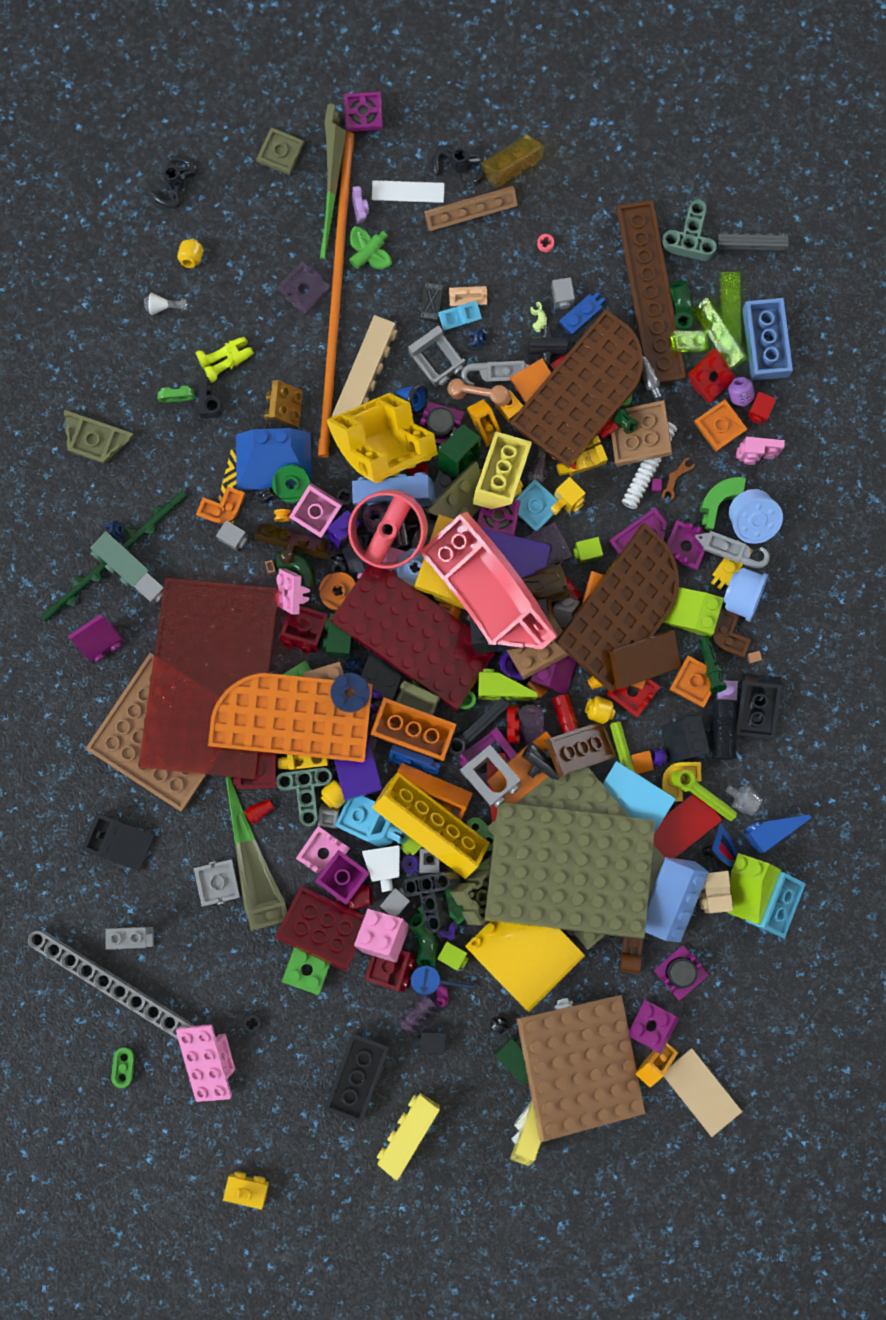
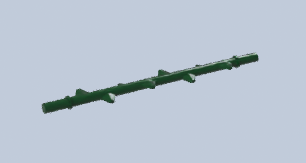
M182 490L169 503L167 502L163 508L155 506L153 508L154 516L137 531L132 529L126 530L127 540L121 545L129 552L128 548L145 533L154 535V525L171 510H174L187 497V494ZM102 558L100 560L101 563L84 578L77 576L72 578L74 587L57 602H54V605L40 616L44 622L57 611L62 610L61 608L65 604L75 607V595L91 581H102L101 572L106 569L105 566L107 564Z

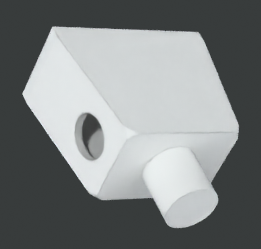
M400 846L362 851L372 882L380 881L382 892L392 891V879L400 877Z

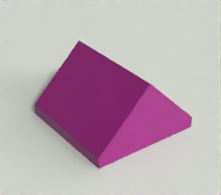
M338 850L315 882L347 905L370 873Z

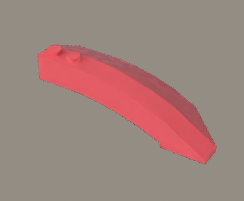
M468 512L459 514L420 551L421 555L444 580L468 611L489 644L543 649L557 637V634L528 587Z

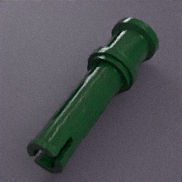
M620 408L613 416L614 422L620 424L626 434L634 432L638 427V421L633 419L626 409Z
M703 636L698 641L707 670L705 675L710 682V692L719 693L726 690L727 685L723 682V671L718 667L711 637Z

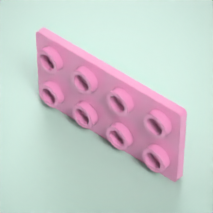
M212 1025L178 1028L176 1033L195 1100L199 1102L230 1099L232 1094L228 1078L236 1069L226 1034H219L215 1037Z

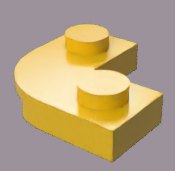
M679 762L665 770L662 777V790L676 798L674 802L683 801L682 789L675 787L671 782L673 772L676 770L691 771L694 777H696V782H701V762ZM684 774L681 776V783L685 782Z

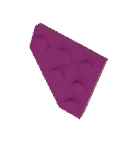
M653 508L609 540V543L618 555L640 525L644 523L664 541L667 522L656 508Z

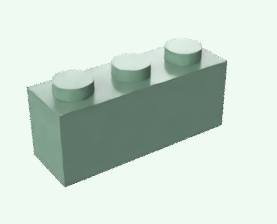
M106 531L90 547L93 550L90 554L98 561L102 558L107 563L105 567L112 574L117 572L121 576L119 580L127 587L129 585L134 587L149 571Z

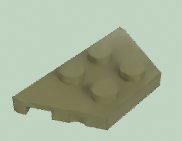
M67 410L64 411L67 449L69 452L105 464L134 436L133 433Z
M472 461L425 511L429 514L436 516L440 514L452 519L465 512H468L472 517L481 508V506L473 504L475 490L481 476L478 463Z

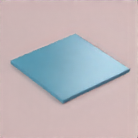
M617 761L603 782V786L631 818L655 820L654 834L676 799Z

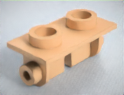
M486 286L449 288L450 306H460L473 301H477L478 305H487Z

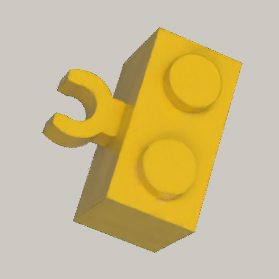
M569 477L556 489L554 497L558 501L550 510L555 515L562 508L569 514L572 511L576 513L584 505L586 493Z
M235 1171L234 1174L231 1173L228 1176L223 1201L262 1210L269 1182L260 1176L250 1178L246 1177V1174L243 1172Z

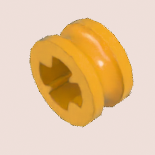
M275 510L274 514L276 517L274 521H291V518H289L291 510Z

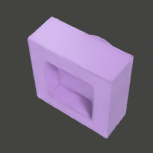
M723 680L727 688L717 693V700L737 701L738 681Z

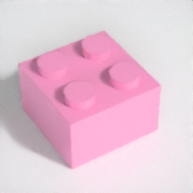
M311 483L289 518L322 538L343 503Z
M368 909L354 946L362 953L397 962L409 930V924L402 918Z

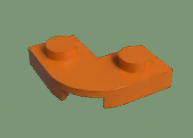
M227 486L221 503L202 498L196 516L218 524H224L226 520L230 522L239 513L246 494Z

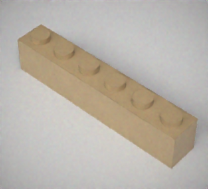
M374 315L332 417L369 402L368 394L370 391L373 392L375 388V377L377 374L380 375L383 369V358H387L390 352V347L388 346L391 340H395L397 335L394 322Z

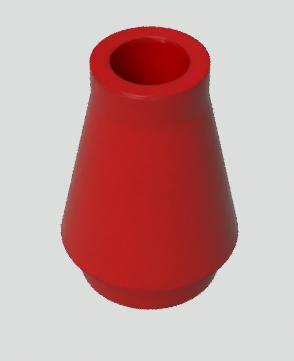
M267 799L247 807L244 813L249 822L253 824L255 822L258 823L274 807L270 800Z

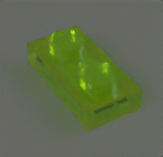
M673 331L670 333L673 351H707L709 349L706 331Z

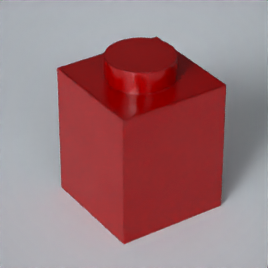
M758 392L747 417L751 418V421L754 423L765 424L776 398Z

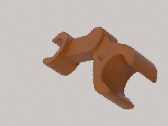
M690 458L684 459L679 468L670 473L667 488L661 495L662 500L665 493L671 494L670 502L675 496L673 488L676 479L680 475L691 471L695 466L693 464L691 467H686L685 463Z

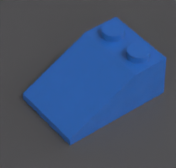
M804 815L762 823L759 821L754 822L746 828L748 832L743 835L757 853H764L811 819V816Z

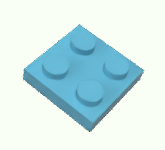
M534 479L515 499L521 501L518 517L537 533L554 515L550 509L558 500Z

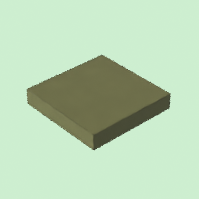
M271 127L256 161L291 175L305 145V141Z

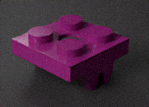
M677 520L666 543L677 563L696 571L705 553L704 547L695 538V535L706 533L701 527H694L691 523L685 524ZM689 541L692 545L691 550L683 551L681 543Z
M644 1000L629 1030V1037L662 1054L679 1018ZM654 1020L657 1027L654 1031L649 1032L647 1024L649 1021Z

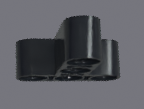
M455 871L409 878L403 882L402 889L405 895H420L425 926L432 933L444 931L450 927L451 920L445 890L456 888L459 885L460 878Z

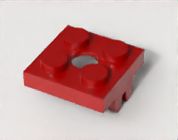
M712 349L687 374L691 379L689 384L694 386L693 390L701 394L708 403H711L736 378L716 349ZM712 371H716L718 375L714 382L709 380V375Z
M647 679L643 689L638 688V694L635 697L628 695V687L622 689L615 688L614 691H608L606 695L637 718L660 686L651 679Z

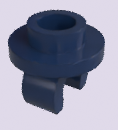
M476 329L475 332L468 333L469 337H474V341L468 343L469 346L473 348L485 346L487 342L485 332L481 329Z
M112 521L110 524L104 525L105 529L110 530L108 534L115 540L121 539L124 530L118 521Z
M355 657L348 659L343 666L344 670L348 671V673L359 670L362 675L361 659H356Z

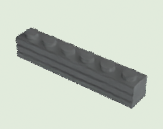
M723 232L717 236V249L786 251L788 248V235L785 234L762 235L757 233L750 235V233L727 234Z

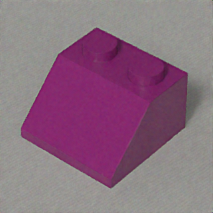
M569 655L533 674L530 682L554 692L567 694L576 661Z

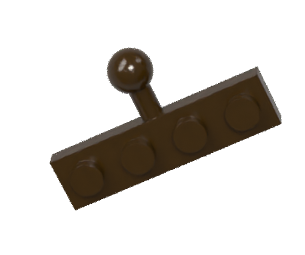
M261 523L255 533V540L286 548L279 554V559L283 564H290L294 561V551L328 560L333 548V543L273 527L269 524Z

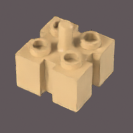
M728 871L708 873L699 895L700 909H703L704 913L733 911Z

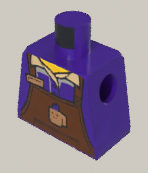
M349 510L344 512L327 528L326 537L338 550L350 541L348 524L352 512ZM357 518L356 531L358 534L365 528V525Z

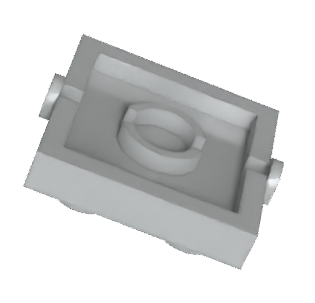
M233 859L218 863L213 861L209 862V865L194 868L202 907L215 903L219 905L228 900L241 898Z

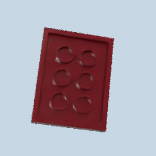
M301 886L275 939L346 972L356 953L357 948L354 944L365 916Z

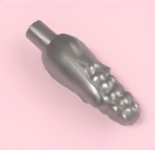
M643 356L642 378L645 388L648 391H652L654 398L658 399L661 397L659 391L660 381L648 359Z

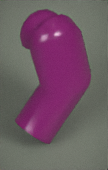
M439 984L435 990L436 1004L439 1007H445L449 1002L448 988Z

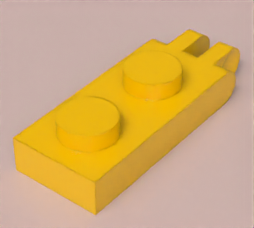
M724 558L712 574L715 578L711 584L715 585L719 579L721 583L718 585V589H721L724 584L728 586L734 572H738L743 564Z

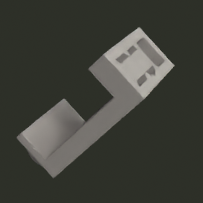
M439 325L408 347L409 354L434 387L446 384L449 381V377L453 374L458 375L461 373L465 366V359L459 357L443 336V331ZM435 342L452 364V367L441 375L434 371L421 354V352Z
M491 745L460 769L461 774L470 781L487 801L490 808L493 806L498 807L501 802L505 801L504 797L509 793L512 795L520 789L521 780ZM489 759L507 780V786L502 792L496 793L491 791L475 773Z
M154 927L106 929V949L154 946Z

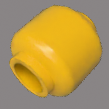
M195 239L182 241L177 255L179 262L187 268L198 266L201 263L203 247Z
M596 696L587 702L585 713H587L590 720L605 724L608 720L613 719L615 709H613L612 701Z
M332 780L321 790V799L330 809L333 807L338 809L346 802L340 782Z

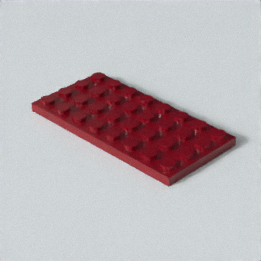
M370 564L330 619L331 623L421 687L439 696L441 701L455 711L458 710L479 678V672H483V669H485L495 653L475 654L472 646L471 628L390 570L374 567Z

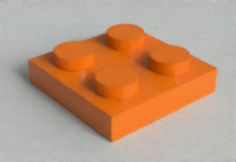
M723 400L694 421L715 452L747 431L746 426L726 400Z
M687 656L669 690L704 708L711 695L709 689L710 682L705 675L706 665Z

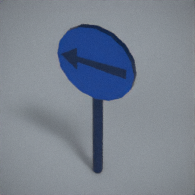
M428 965L416 968L411 976L413 989L422 995L433 993L439 984L476 988V985L440 980L437 970Z

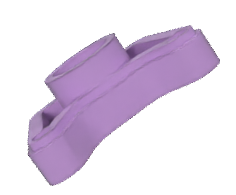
M356 186L353 187L352 202L357 224L365 222L369 210L367 200H362L361 187Z

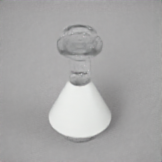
M150 293L149 296H145L144 308L146 312H150V315L159 313L167 308H180L181 312L187 310V299L181 297L180 301L166 300L154 293Z

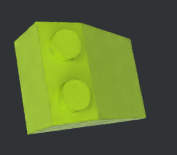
M679 587L675 605L662 624L711 637L714 634L724 598Z
M483 669V672H479L478 700H499L501 697L508 701H536L537 699L536 692L500 673H495L494 669Z
M738 853L730 878V895L733 911H728L727 913L761 925L782 870L769 863Z

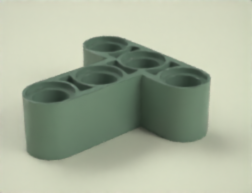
M702 200L691 202L683 232L669 230L664 234L661 246L665 252L702 261H709L713 258L716 251L715 241L700 236L706 212V204ZM693 209H699L701 213H695ZM689 226H694L697 230L692 231L689 229ZM672 239L675 243L669 244L666 240ZM690 243L693 248H687L684 244ZM707 247L711 252H705L703 248Z
M327 768L285 772L277 776L276 784L279 789L283 791H297L299 816L303 825L313 827L318 823L315 788L324 787L333 780V774ZM327 772L329 779L326 782H320V773ZM304 774L310 777V781L306 785L300 783V777ZM283 777L290 778V785L288 787L281 786V779ZM311 794L312 801L309 804H304L302 802L303 795ZM307 813L314 814V821L312 823L305 822L304 816Z

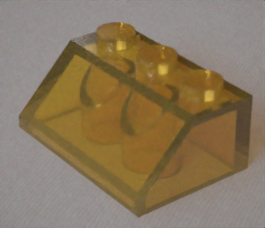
M525 135L480 164L488 182L495 187L502 186L510 178L520 175L523 170L535 166L538 161L543 159L544 147L543 144L529 135Z

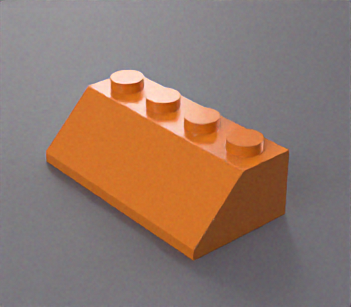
M383 698L374 716L368 735L436 760L444 761L456 724Z
M401 763L397 771L399 774L458 819L462 820L473 793Z

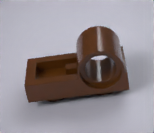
M623 937L618 971L639 974L643 939Z

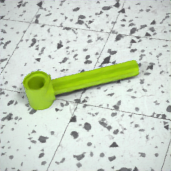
M614 722L610 724L620 763L635 772L620 722Z
M676 770L673 772L671 782L675 787H679L685 792L690 791L729 821H733L736 818L737 812L697 783L696 777H694L691 771ZM684 774L685 782L682 784L680 779Z

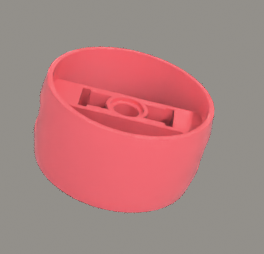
M394 489L379 490L364 497L353 509L348 524L349 540L356 554L366 563L383 569L401 567L413 560L424 547L428 534L427 518L420 504L407 493ZM380 495L394 496L367 550H365L359 542L356 531L357 517L361 508L373 497ZM412 507L421 525V537L416 550L406 559L395 562L384 561ZM385 524H390L393 527L391 534L384 532L383 527Z

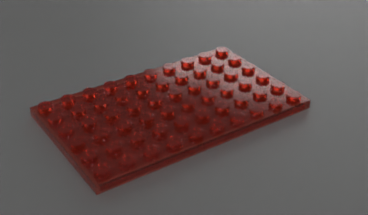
M165 577L138 767L255 780L259 751L208 746L211 716L219 698L231 685L250 675L269 673L279 589Z

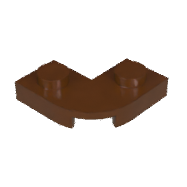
M721 608L713 634L714 642L721 650L744 658L751 639L733 633L739 615Z

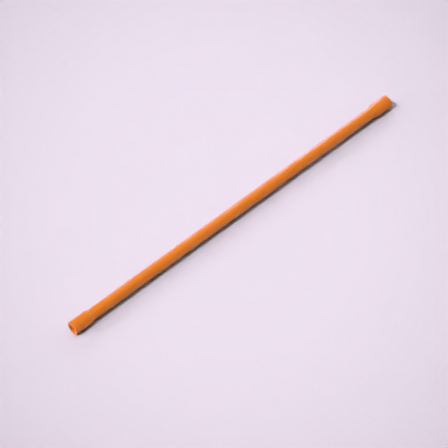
M346 132L342 156L321 434L318 447V456L324 458L329 457L330 429L327 419L331 418L351 159L354 145V133Z

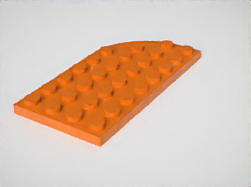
M269 673L250 675L231 685L216 703L211 716L208 746L365 762L373 684H368L370 697L362 709L356 712H344L336 707L331 699L330 690L335 680ZM349 687L348 690H345V694L348 695V698H351L352 695L356 694V692L353 691V687Z

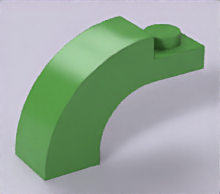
M734 477L723 480L709 491L699 511L707 513L703 515L702 525H705L704 531H713L717 509L722 502L735 499L740 493L744 492L746 478Z

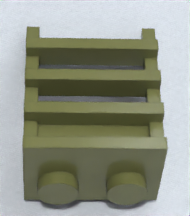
M403 681L400 686L401 692L396 702L433 715L439 703V696Z

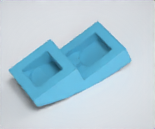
M477 301L438 312L443 331L482 319Z

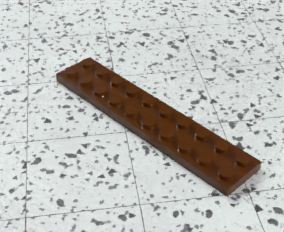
M653 200L616 206V213L642 354L648 359L652 368H654L660 384L685 380L686 374L678 331L674 324L675 315Z

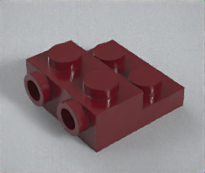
M300 606L299 614L288 613L280 633V642L289 649L293 648V646L301 648V651L305 654L316 653L322 639L328 614Z
M237 750V755H234L233 758L234 767H237V774H234L233 781L234 786H237L238 790L277 789L276 753Z
M401 950L397 962L371 956L364 980L398 992H405V989H409L411 985V978H409L411 970H414L417 965L416 954Z

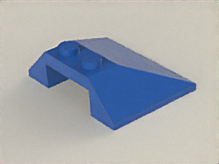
M292 428L252 429L236 435L237 490H263L272 487L273 476L277 469L286 464H296L304 467L309 474L310 484L312 483L311 432ZM289 479L286 485L288 484L290 488H294V484L297 483L293 479Z

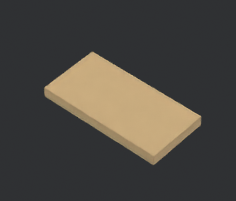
M692 1048L674 1061L665 1073L664 1078L711 1137L742 1113L737 1104Z

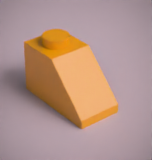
M483 399L468 407L467 410L482 440L489 447L495 432L501 433L491 407Z
M668 1043L662 1054L653 1050L643 1061L636 1075L649 1087H652L665 1075L678 1052Z

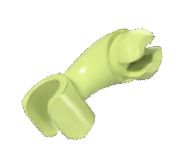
M536 302L539 310H534L533 307L530 310L533 315H538V320L533 324V328L536 332H540L546 326L547 318L542 310L541 303Z

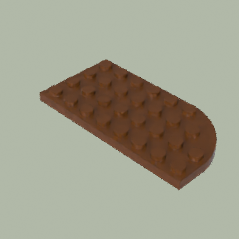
M605 309L510 421V425L569 469L632 395L640 382L643 370V355L639 340L633 330Z
M645 523L640 525L555 640L557 645L608 691H614L616 688L609 651L653 636L673 609L677 599L679 575L675 558L669 546Z

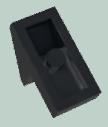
M369 534L357 535L362 547L367 550L373 537ZM353 547L343 548V554L350 573H363L369 564L356 554Z

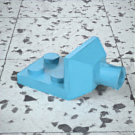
M364 796L346 801L335 827L380 848L393 843V840L400 844H404L407 839L400 836L409 837L407 834L372 809L375 801Z

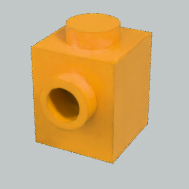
M510 390L511 400L507 405L498 406L495 404L496 409L508 423L523 407Z

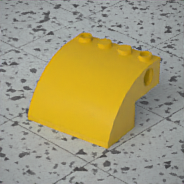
M391 393L327 419L330 432L346 460L358 473L374 483L383 482L389 476L398 475L400 471L414 468L416 464L422 461H429L433 456L438 455L434 433L414 424L410 402Z
M490 921L465 946L528 1012L585 956L560 929Z

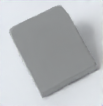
M321 803L318 826L337 829L335 824L339 817L340 808L336 809L333 807L330 809L326 803Z

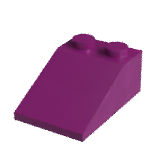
M101 614L68 635L70 640L92 663L100 662L106 657L105 654L118 650L124 642L113 623Z

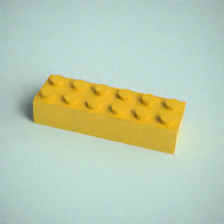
M398 772L385 785L372 809L464 879L479 866L490 842Z

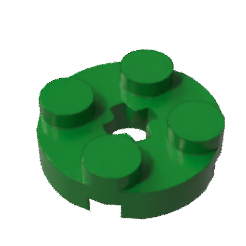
M286 464L278 468L272 480L274 493L282 498L283 501L290 503L298 502L310 485V477L306 469L296 464ZM289 479L296 481L297 484H294V488H290L288 484L286 485Z

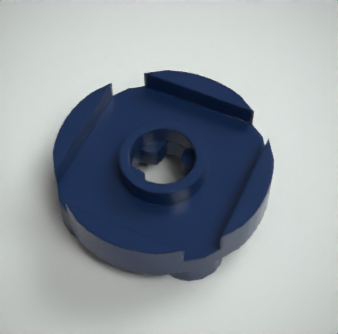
M345 673L338 676L333 682L330 695L334 705L340 710L356 712L367 704L370 697V688L360 675ZM349 687H353V691L356 692L351 698H348V695L345 694V690H348Z

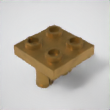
M279 380L272 381V390L267 391L266 394L271 396H266V400L270 403V408L264 412L269 413L264 414L265 420H276L293 428L299 427L303 391Z

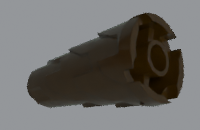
M560 561L553 562L551 565L521 578L536 600L546 599L548 603L571 598L570 592L567 590V582Z

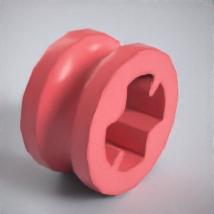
M549 234L541 235L537 242L538 249L542 252L551 251L554 246L553 237ZM547 239L548 243L551 242V245L543 247V244H540V242H544Z

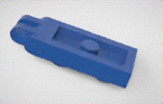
M599 291L593 296L589 294L559 321V324L573 336L602 310V304L606 299L602 297L599 301L596 300L601 295Z
M392 745L388 758L390 763L399 766L401 763H404L435 776L439 773L440 764L434 762L430 757L396 745Z

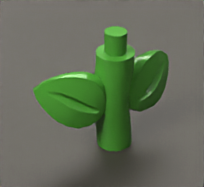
M354 226L350 234V243L359 252L349 259L350 263L356 269H359L367 261L376 269H385L391 266L392 260L385 250L380 249L384 245V240L388 237L387 234L382 231L379 235L375 234L371 238L366 230Z

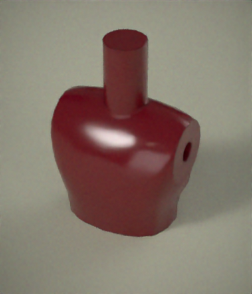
M362 884L348 902L349 908L357 910L373 905L372 886Z

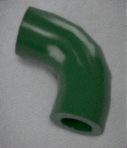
M681 280L671 284L669 290L675 308L674 324L679 329L685 330L690 328L693 323L694 309L687 281Z
M277 552L278 570L287 568L301 576V586L310 590L316 589L314 568L308 559L298 553H294V561L290 564H283L279 559L280 552Z
M416 914L409 921V928L416 935L419 944L416 962L419 966L428 965L435 967L438 954L436 933L427 930L423 914Z

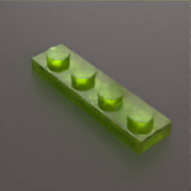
M721 272L722 346H741L740 272Z
M709 298L704 299L694 308V313L729 368L734 369L748 357Z

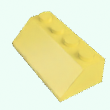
M495 432L475 490L473 504L488 509L512 504L532 444L531 441Z
M421 1093L418 1096L414 1095L408 1104L411 1107L407 1114L403 1112L397 1122L400 1124L397 1131L392 1130L387 1139L390 1142L387 1148L382 1147L377 1155L379 1159L377 1165L395 1180H398L440 1110L439 1104Z

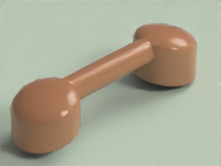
M456 378L450 381L447 388L448 393L456 400L462 399L466 393L489 396L498 406H505L511 400L510 392L502 385L487 389L466 385L461 379Z

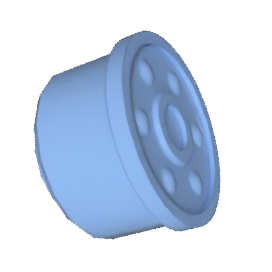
M751 489L740 493L732 501L729 508V517L736 535L747 543L756 544L769 540L779 531L782 525L783 513L780 506L766 492L759 489Z
M741 568L739 572H734L723 600L726 603V610L746 617V621L750 622L762 596L768 574L764 573L762 575L745 568Z

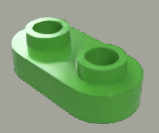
M181 386L180 389L161 388V391L157 393L158 401L168 403L194 400L195 390L191 389V386Z
M477 817L468 820L467 826L472 829L473 824H478L479 829L475 832L484 839L492 838L494 843V837L488 831V826L483 820ZM493 843L488 846L486 851L493 850Z
M123 1047L118 1049L113 1057L111 1079L114 1086L118 1088L127 1087L133 1079L135 1055L130 1048ZM122 1054H127V1061L122 1059ZM120 1074H125V1081L120 1079Z

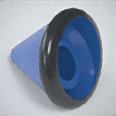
M422 383L401 388L395 392L397 397L410 402L412 414L422 411L426 404L428 392L426 386Z

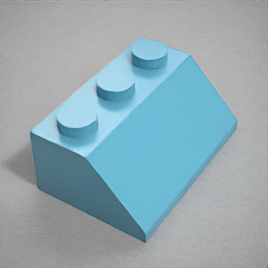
M781 872L761 925L747 920L745 922L785 938L805 883Z

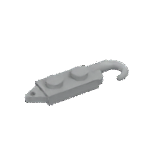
M524 361L471 363L463 368L461 378L466 385L474 386L475 384L467 379V374L470 371H480L481 378L487 382L511 381V376L530 365L524 363Z
M713 531L695 535V538L704 547L703 550L736 563H742L759 569L765 567L769 562V553L763 547H760V551L764 553V559L758 562L750 559V548L742 542Z

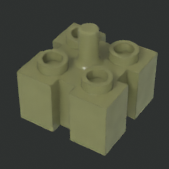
M476 870L467 878L468 883H461L450 892L456 904L464 907L461 913L468 925H482L487 921L485 920L490 870Z

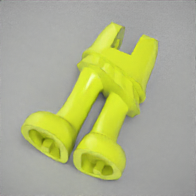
M245 337L229 341V343H225L223 348L211 354H205L202 350L195 352L211 383L217 380L218 374L228 367L232 370L234 366L237 367L241 362L254 354L251 347L238 351V349L247 345L248 341ZM225 356H228V358L214 366H210L216 361L224 358Z

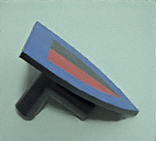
M718 823L713 844L702 848V853L704 855L714 853L723 864L733 868L738 854L729 834Z

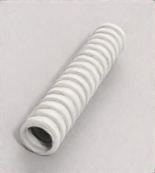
M668 422L670 439L672 441L671 437L675 435L674 432L677 431V428L674 424ZM661 457L645 460L640 464L641 468H638V473L635 474L636 478H633V483L630 484L631 488L627 489L628 493L624 495L625 499H622V503L625 506L637 509V504L640 503V499L643 497L642 493L646 492L645 488H648L647 483L651 482L650 478H653V473L656 472L655 468L659 466L658 463L661 462Z

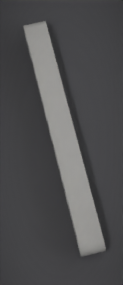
M34 931L29 935L28 944L33 949L178 1039L176 1033L178 1028L195 1026L49 933ZM37 934H40L43 938L40 945L35 942ZM54 944L59 947V953L57 955H54L51 952V948ZM70 955H73L76 959L73 966L68 963ZM86 965H89L92 968V974L90 976H87L84 973V968ZM103 975L109 979L107 986H103L100 982ZM119 986L125 988V995L123 997L117 994ZM135 996L140 997L142 1000L140 1007L135 1006L133 1003ZM151 1007L158 1009L159 1014L157 1017L150 1015ZM168 1017H172L175 1020L173 1028L168 1027L166 1024Z

